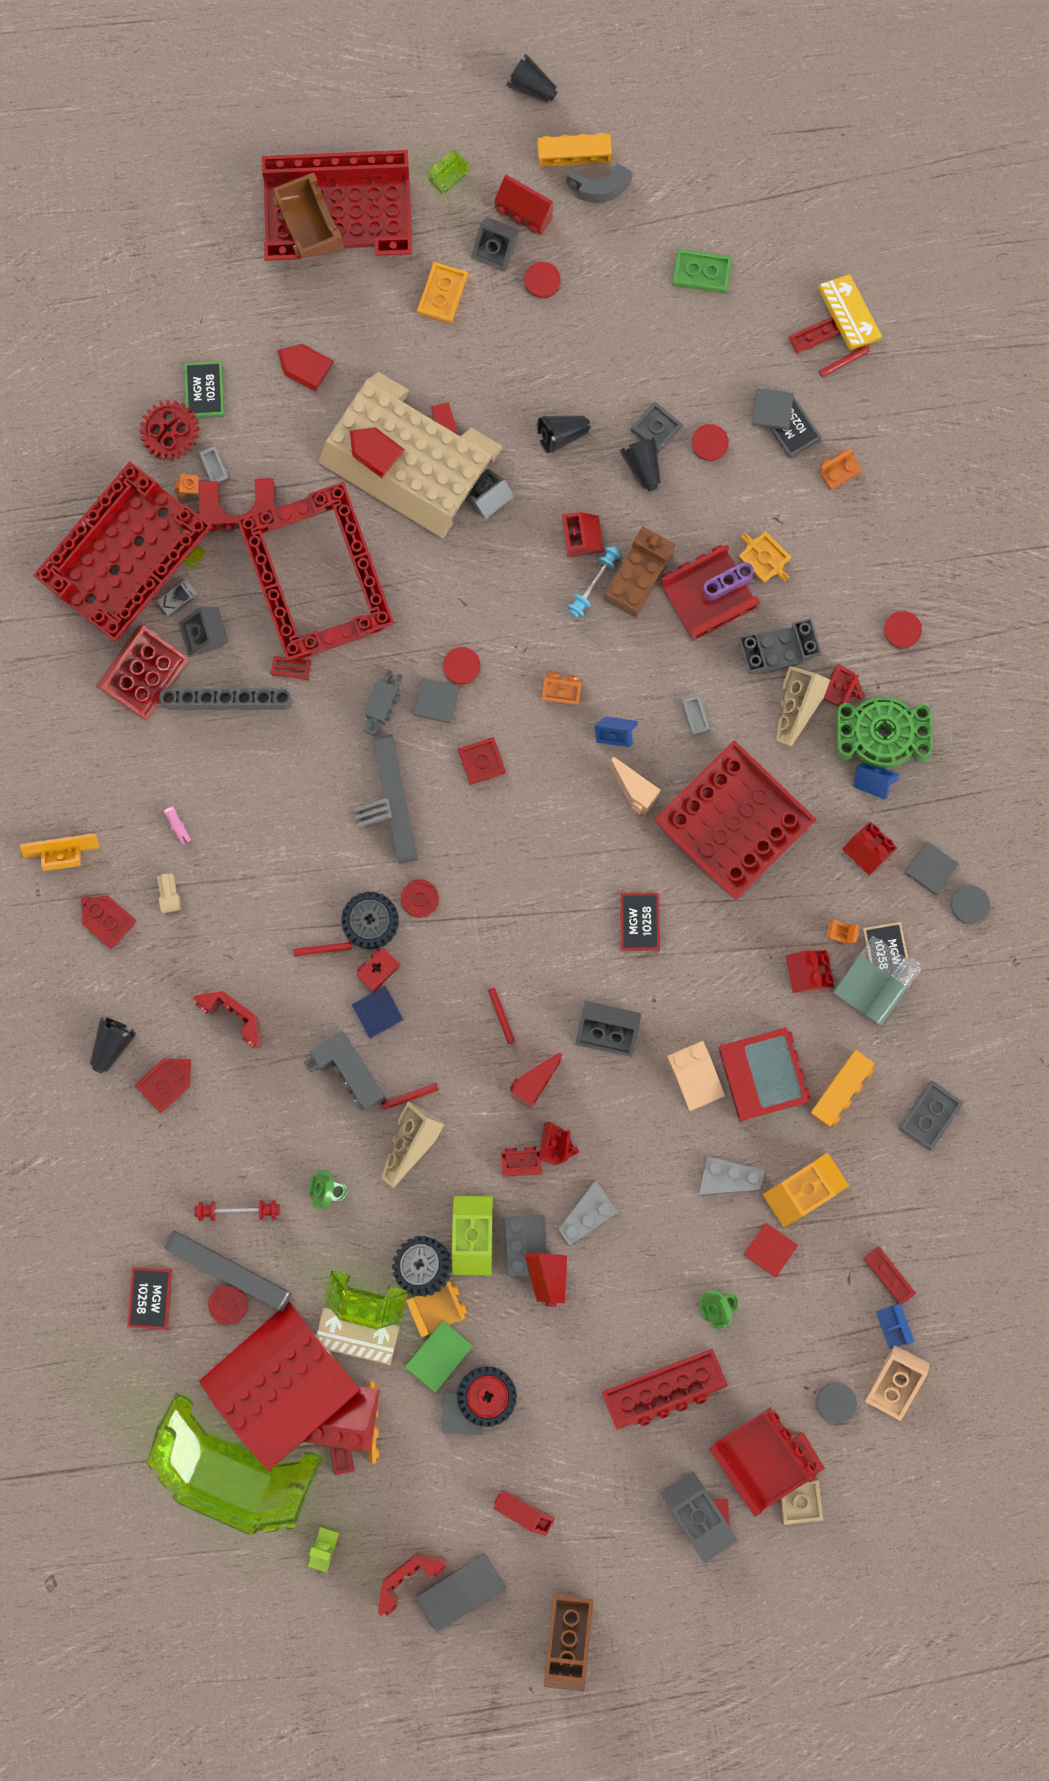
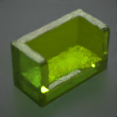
M453 149L427 172L428 181L444 195L469 173V163Z

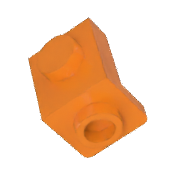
M180 474L179 480L175 481L174 485L177 499H185L186 494H198L199 476Z
M830 920L826 939L842 944H855L859 936V925H850L837 920Z

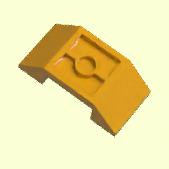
M827 1152L762 1195L784 1228L840 1193L849 1184Z

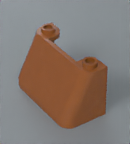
M314 172L273 189L275 195L272 197L275 207L280 208L295 245H292L296 256L300 255L301 258L344 250L342 236L329 213L322 192L317 185L318 181Z

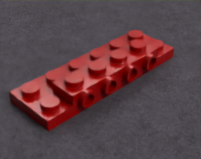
M712 1348L602 1391L615 1428L618 1430L634 1423L635 1425L646 1426L651 1423L653 1418L659 1417V1419H664L670 1415L669 1412L676 1409L678 1412H682L689 1408V1404L694 1402L697 1405L707 1401V1397H710V1393L726 1388L728 1385Z

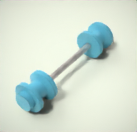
M606 547V556L598 559L603 567L583 597L575 594L574 604H568V613L574 618L583 617L584 613L582 610L584 607H590L591 604L586 598L605 569L614 570L616 568L614 562L622 559L621 551L616 547Z

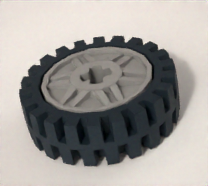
M416 1236L414 1239H408V1243L400 1245L402 1249H397L396 1253L398 1255L397 1257L394 1256L393 1261H395V1264H392V1269L395 1270L393 1276L396 1278L397 1284L415 1296L427 1297V1295L431 1296L434 1295V1292L441 1291L440 1287H445L447 1284L445 1281L451 1277L449 1272L452 1273V1267H450L452 1260L447 1248L439 1241L427 1236Z

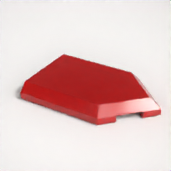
M304 344L277 350L284 375L314 392L317 391L334 363V360Z
M376 427L350 430L352 457L381 479L405 451L403 447Z
M109 896L81 897L82 925L110 949L116 946L137 921Z
M162 1059L135 1084L138 1090L160 1113L190 1087L191 1059Z

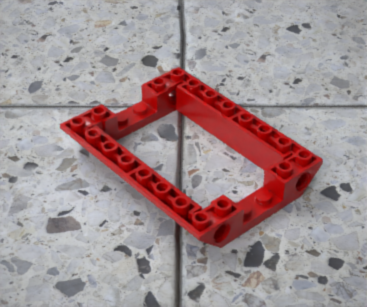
M344 482L309 493V497L275 509L271 506L237 518L287 661L306 658L378 633L394 624ZM333 510L370 614L365 616L363 614L352 618V621L318 633L316 630L306 634L305 637L299 638L262 534Z

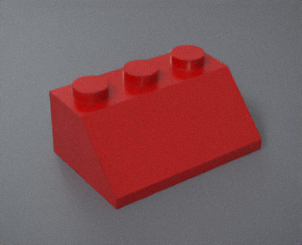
M507 174L504 176L494 200L496 211L501 215L509 216L517 224H523L532 233L542 235L553 218V201Z

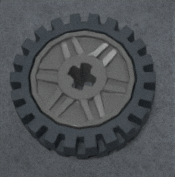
M368 891L352 897L345 905L341 917L342 928L346 937L354 945L369 950L387 945L397 933L399 925L396 907L388 897L377 892ZM369 916H372L373 920H375V922H371V925H368L366 918L369 919Z

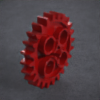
M167 400L166 405L159 401L160 407L157 408L153 404V411L147 409L149 416H142L146 421L140 422V425L144 427V429L139 430L143 434L140 439L145 442L143 446L149 448L148 452L150 454L154 453L156 458L161 455V459L165 460L168 456L169 460L172 461L173 456H176L179 460L181 453L187 456L186 450L193 451L190 447L191 444L197 445L194 438H199V435L195 432L200 431V428L195 425L199 421L194 419L196 417L195 413H190V407L185 408L184 403L178 405V402L174 400L173 404H171ZM169 414H173V418L166 421V417ZM182 426H186V430L183 433H179V429ZM156 428H160V432L154 435L153 431ZM169 440H174L171 446H166Z

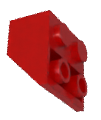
M583 512L562 514L567 557L604 552L598 515Z
M871 821L842 848L869 876L897 849L893 841L887 838L880 831L879 827Z
M807 950L786 955L793 993H807L834 988L830 958L827 950Z

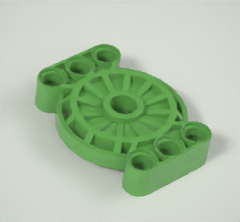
M887 697L870 699L858 706L857 709L850 703H843L839 706L836 713V754L840 760L849 761L855 754L864 763L873 767L892 768L903 764L911 756L917 762H925L932 752V719L929 706L920 704L912 711L903 702ZM845 711L849 713L850 716L845 717L841 714V712ZM917 713H923L925 718L918 717ZM846 729L850 734L845 735L841 730ZM885 729L889 732L886 740H883V736L877 730ZM917 731L925 732L926 736L919 735ZM847 747L851 752L845 753L842 748ZM918 749H924L926 754H921Z

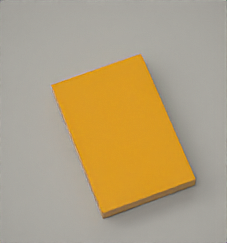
M433 262L417 308V314L452 324L469 273Z

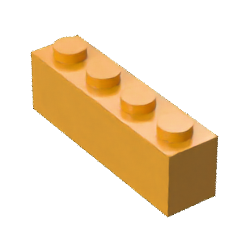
M597 133L596 135L579 134L578 136L561 135L560 137L543 136L538 138L539 167L611 163L610 134Z
M853 1051L809 1114L827 1128L831 1125L835 1126L841 1118L839 1113L842 1109L847 1110L852 1103V1100H850L854 1093L857 1095L864 1085L861 1083L864 1078L869 1079L873 1074L874 1069L872 1067L875 1063L859 1051Z

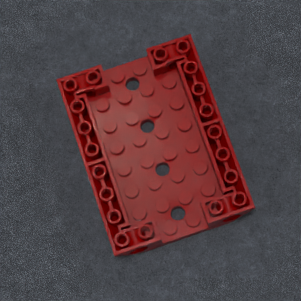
M129 461L33 576L103 634L116 642L213 526L187 505L180 503L161 488L155 480ZM162 510H168V515L164 518H161L160 512ZM139 538H143V545L136 546V541ZM114 567H120L117 575L111 574ZM90 596H96V600L94 603H87V600Z

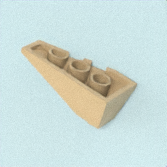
M789 666L782 688L785 692L784 700L780 704V707L783 709L782 717L778 721L777 742L789 746L794 744L824 698L830 679Z
M407 1102L398 1119L397 1125L400 1127L397 1137L393 1136L392 1143H394L392 1153L387 1157L381 1177L393 1188L433 1145L444 1126V1123L436 1116L411 1102Z

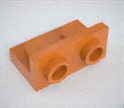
M852 448L848 451L844 449L834 459L831 460L829 458L821 463L819 474L830 491L862 473L863 469L853 456L854 450Z
M549 672L544 677L541 700L579 705L583 679H579V676L576 675L564 677L560 676V673Z

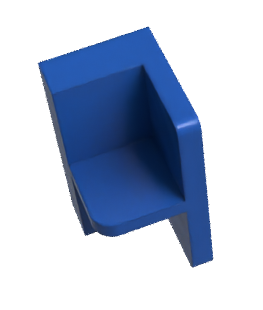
M604 717L595 725L596 743L623 747L632 746V730L638 726V721Z
M862 763L856 767L853 786L885 800L888 798L890 785L898 781L899 774L885 768L873 767Z
M895 1304L876 1311L889 1349H892L894 1345H908L914 1342L901 1304Z

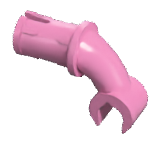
M172 805L165 809L164 813L171 824L170 830L174 831L180 845L186 844L182 836H184L187 843L191 841V837L184 827L185 823L179 819L174 806Z

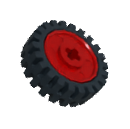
M488 1366L476 1368L470 1371L459 1384L457 1391L459 1409L464 1417L475 1425L482 1427L499 1425L509 1418L516 1405L517 1393L515 1385L511 1378L500 1369ZM485 1391H487V1393L489 1394L491 1393V1397H489V1402L482 1399V1397L485 1395Z

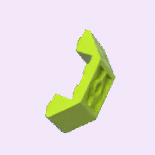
M454 1196L452 1275L492 1276L493 1196Z

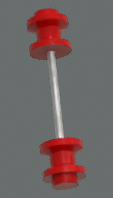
M260 1200L259 1208L216 1209L215 1201H212L210 1205L198 1202V1206L194 1208V1215L198 1217L199 1221H203L204 1217H210L211 1221H215L216 1213L259 1212L260 1220H263L265 1216H271L272 1220H276V1216H280V1204H276V1200H272L271 1204H265L263 1200Z

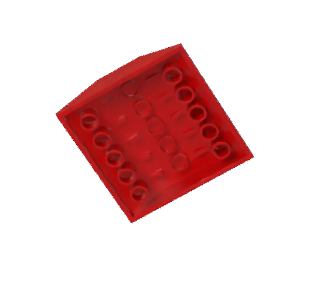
M735 740L654 818L656 824L676 847L702 873L735 900L817 820Z
M290 1301L287 1303L284 1311L279 1310L199 1380L216 1409L267 1471L273 1469L361 1390Z

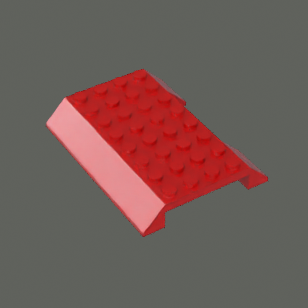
M408 150L261 156L264 179L265 261L302 259L300 255L296 256L292 246L295 243L280 208L275 207L272 197L275 196L273 189L313 172L333 222L342 236L344 248L375 247V256L412 255Z

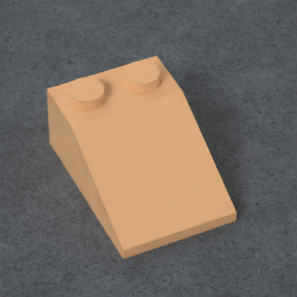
M613 757L610 769L628 803L632 806L631 809L639 815L641 813L646 815L658 799L660 789Z
M703 1041L666 1057L689 1112L725 1096Z
M894 1345L865 1402L901 1421L925 1380L930 1363Z

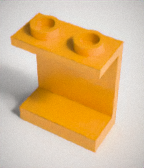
M449 1281L445 1287H440L441 1291L434 1292V1295H427V1297L416 1296L406 1300L421 1337L433 1333L443 1320L448 1325H451L466 1318L464 1314L468 1312L464 1303H459L457 1295L460 1293L456 1284H451Z

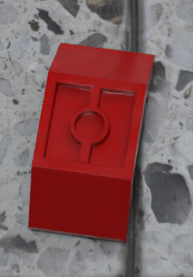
M224 991L194 996L193 999L197 1001L195 1005L206 1014L209 1011L214 1014L220 1005L231 1013L235 1010L237 1012L236 1016L246 1023L240 1032L244 1036L242 1040L252 1048L255 1045L259 1048L262 1046L258 1017Z
M416 1553L384 1578L381 1586L378 1614L382 1616L385 1613L388 1616L396 1609L399 1598L393 1590L402 1583L405 1575L410 1577L421 1566L428 1577L432 1575L437 1577L445 1570L447 1561L445 1557Z

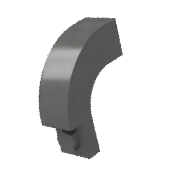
M616 164L606 178L590 180L570 169L567 174L566 184L573 190H579V199L591 203H602L615 199L626 190L632 181V172Z

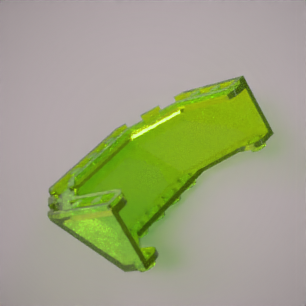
M176 1393L156 1428L147 1461L149 1468L155 1469L159 1474L158 1479L162 1485L173 1492L174 1496L172 1498L175 1502L248 1535H254L257 1531L262 1530L265 1533L275 1532L282 1527H286L288 1530L294 1529L324 1457L316 1452H306L301 1461L277 1464L273 1469L267 1471L251 1451L206 1433L191 1413L193 1408L191 1399Z

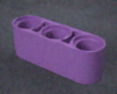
M744 562L708 580L703 588L704 598L708 601H714L748 584L754 574L753 566L750 563ZM740 571H748L749 576H742ZM731 579L733 584L727 585L723 580ZM713 587L717 592L709 593L707 588Z

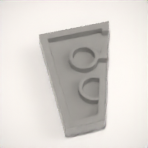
M707 1157L698 1195L760 1190L765 1171Z
M596 1180L558 1229L569 1246L618 1213Z

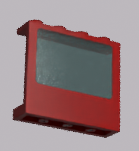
M787 1027L718 1047L739 1122L809 1103L810 1093L807 1087L804 1088L802 1081L805 1080L802 1068H798V1052L793 1050L791 1044L794 1042L791 1031L788 1032Z

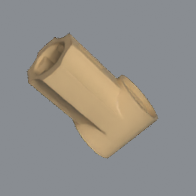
M174 874L157 876L160 892L159 904L162 914L182 910Z

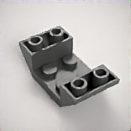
M811 618L794 622L790 628L757 636L756 632L738 637L748 674H766L789 668V666L803 664L822 654Z
M694 1471L660 1493L704 1563L738 1541Z

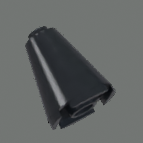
M525 54V61L523 59L520 60L510 76L511 83L508 81L506 86L546 103L549 100L553 101L558 93L556 91L557 86Z
M583 415L542 416L537 420V432L542 435L543 439L540 440V443L546 453H553L588 434L591 428L589 419Z
M652 437L650 440L648 438L629 445L630 448L626 449V451L625 448L620 449L622 457L643 490L647 489L650 492L658 489L661 481L655 438Z
M101 1017L90 1060L94 1071L103 1073V1071L107 1072L135 1038L136 1032L132 1028L129 1032L126 1030L127 1025L111 1018L104 1020V1017Z

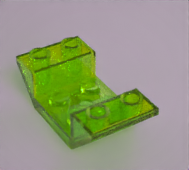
M331 1270L325 1302L339 1320L376 1330L401 1322L408 1293L406 1290L388 1286L386 1296L348 1287L350 1275Z

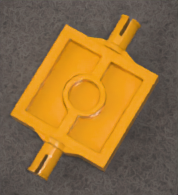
M766 531L753 540L746 532L740 536V539L747 544V547L738 556V559L742 563H750L754 568V575L763 584L776 575L783 582L790 578L782 569L791 560V556Z

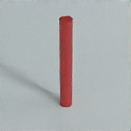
M868 345L819 371L820 376L824 377L870 352Z
M351 942L296 948L294 949V956L351 950L352 945Z
M494 987L489 989L488 992L507 1043L511 1044L515 1040Z
M435 1083L387 1100L381 1104L385 1110L433 1093L439 1089Z

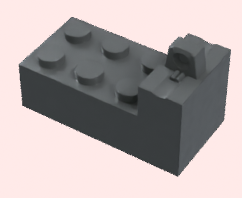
M343 1031L309 1051L311 1056L304 1061L309 1072L317 1069L325 1071L333 1065L338 1076H344L346 1081L343 1084L350 1094L354 1092L356 1095L354 1101L360 1110L364 1108L368 1112L386 1100Z

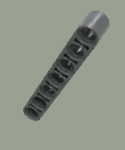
M164 689L159 696L163 706L169 710H285L292 705V698L286 689ZM174 696L172 702H165L166 697ZM186 696L193 697L189 703H185L184 698ZM205 696L212 697L208 703H204L203 698ZM224 696L231 697L229 702H221ZM243 696L250 697L248 702H240ZM262 696L269 697L265 703L259 702V699ZM287 696L288 698L286 702L280 703L278 702L279 697Z
M393 735L374 738L385 798L389 799L392 815L390 823L398 863L417 861Z
M174 1230L164 1247L167 1251L280 1311H284L292 1296V1293Z

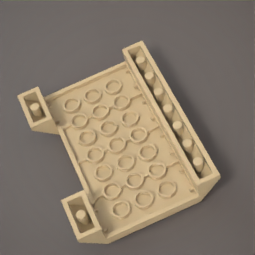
M377 372L366 380L326 440L318 463L443 539L453 524L452 518L490 461L494 462L503 446L472 427L463 435L458 436L405 404L403 401L410 391L382 373ZM376 427L403 447L405 451L381 479L352 457L350 430Z

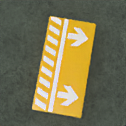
M850 274L818 285L817 288L849 350L881 340L882 335Z

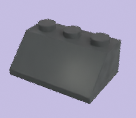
M585 1001L575 1045L632 1057L642 1013Z
M544 1215L505 1217L508 1277L530 1276L525 1253L547 1254Z

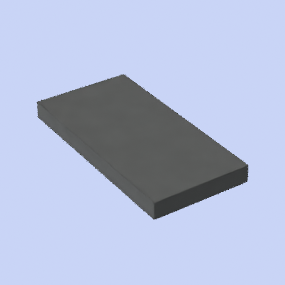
M483 1553L416 1596L436 1632H439L506 1588L488 1557Z

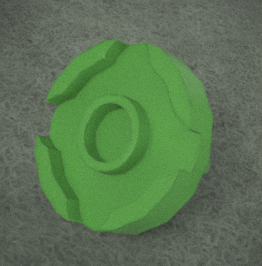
M317 1170V1176H312L309 1185V1196L313 1197V1202H310L313 1208L325 1209L329 1206L331 1200L340 1201L345 1198L347 1194L346 1186L334 1181L329 1170ZM340 1186V1194L338 1196H334V1188Z
M717 1290L703 1293L701 1295L702 1300L699 1301V1307L706 1322L710 1321L713 1324L711 1327L718 1330L729 1326L732 1321V1312L738 1307L737 1297L734 1294L723 1295ZM727 1298L730 1299V1301H731V1306L729 1305V1303H728V1301H727Z

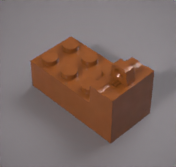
M642 526L633 541L631 550L606 590L604 601L637 618L673 557L675 544Z
M553 1595L544 1687L584 1692L593 1599Z

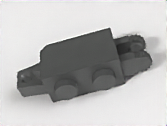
M387 670L383 681L377 679L364 708L367 717L364 731L373 736H376L382 725L385 726L387 721L390 722L393 711H391L393 705L398 704L401 696L399 694V686L403 675L399 674L394 685L388 683L392 677L391 670Z

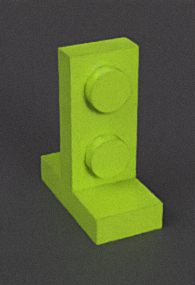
M320 1527L316 1542L311 1547L309 1553L311 1557L308 1567L327 1573L340 1532Z

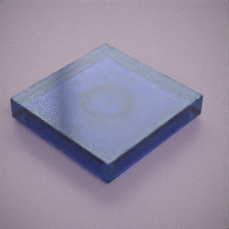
M386 986L351 1004L370 1039L404 1021Z

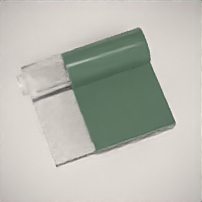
M872 935L833 993L882 1026L921 971L919 967L921 963L912 957L908 960Z

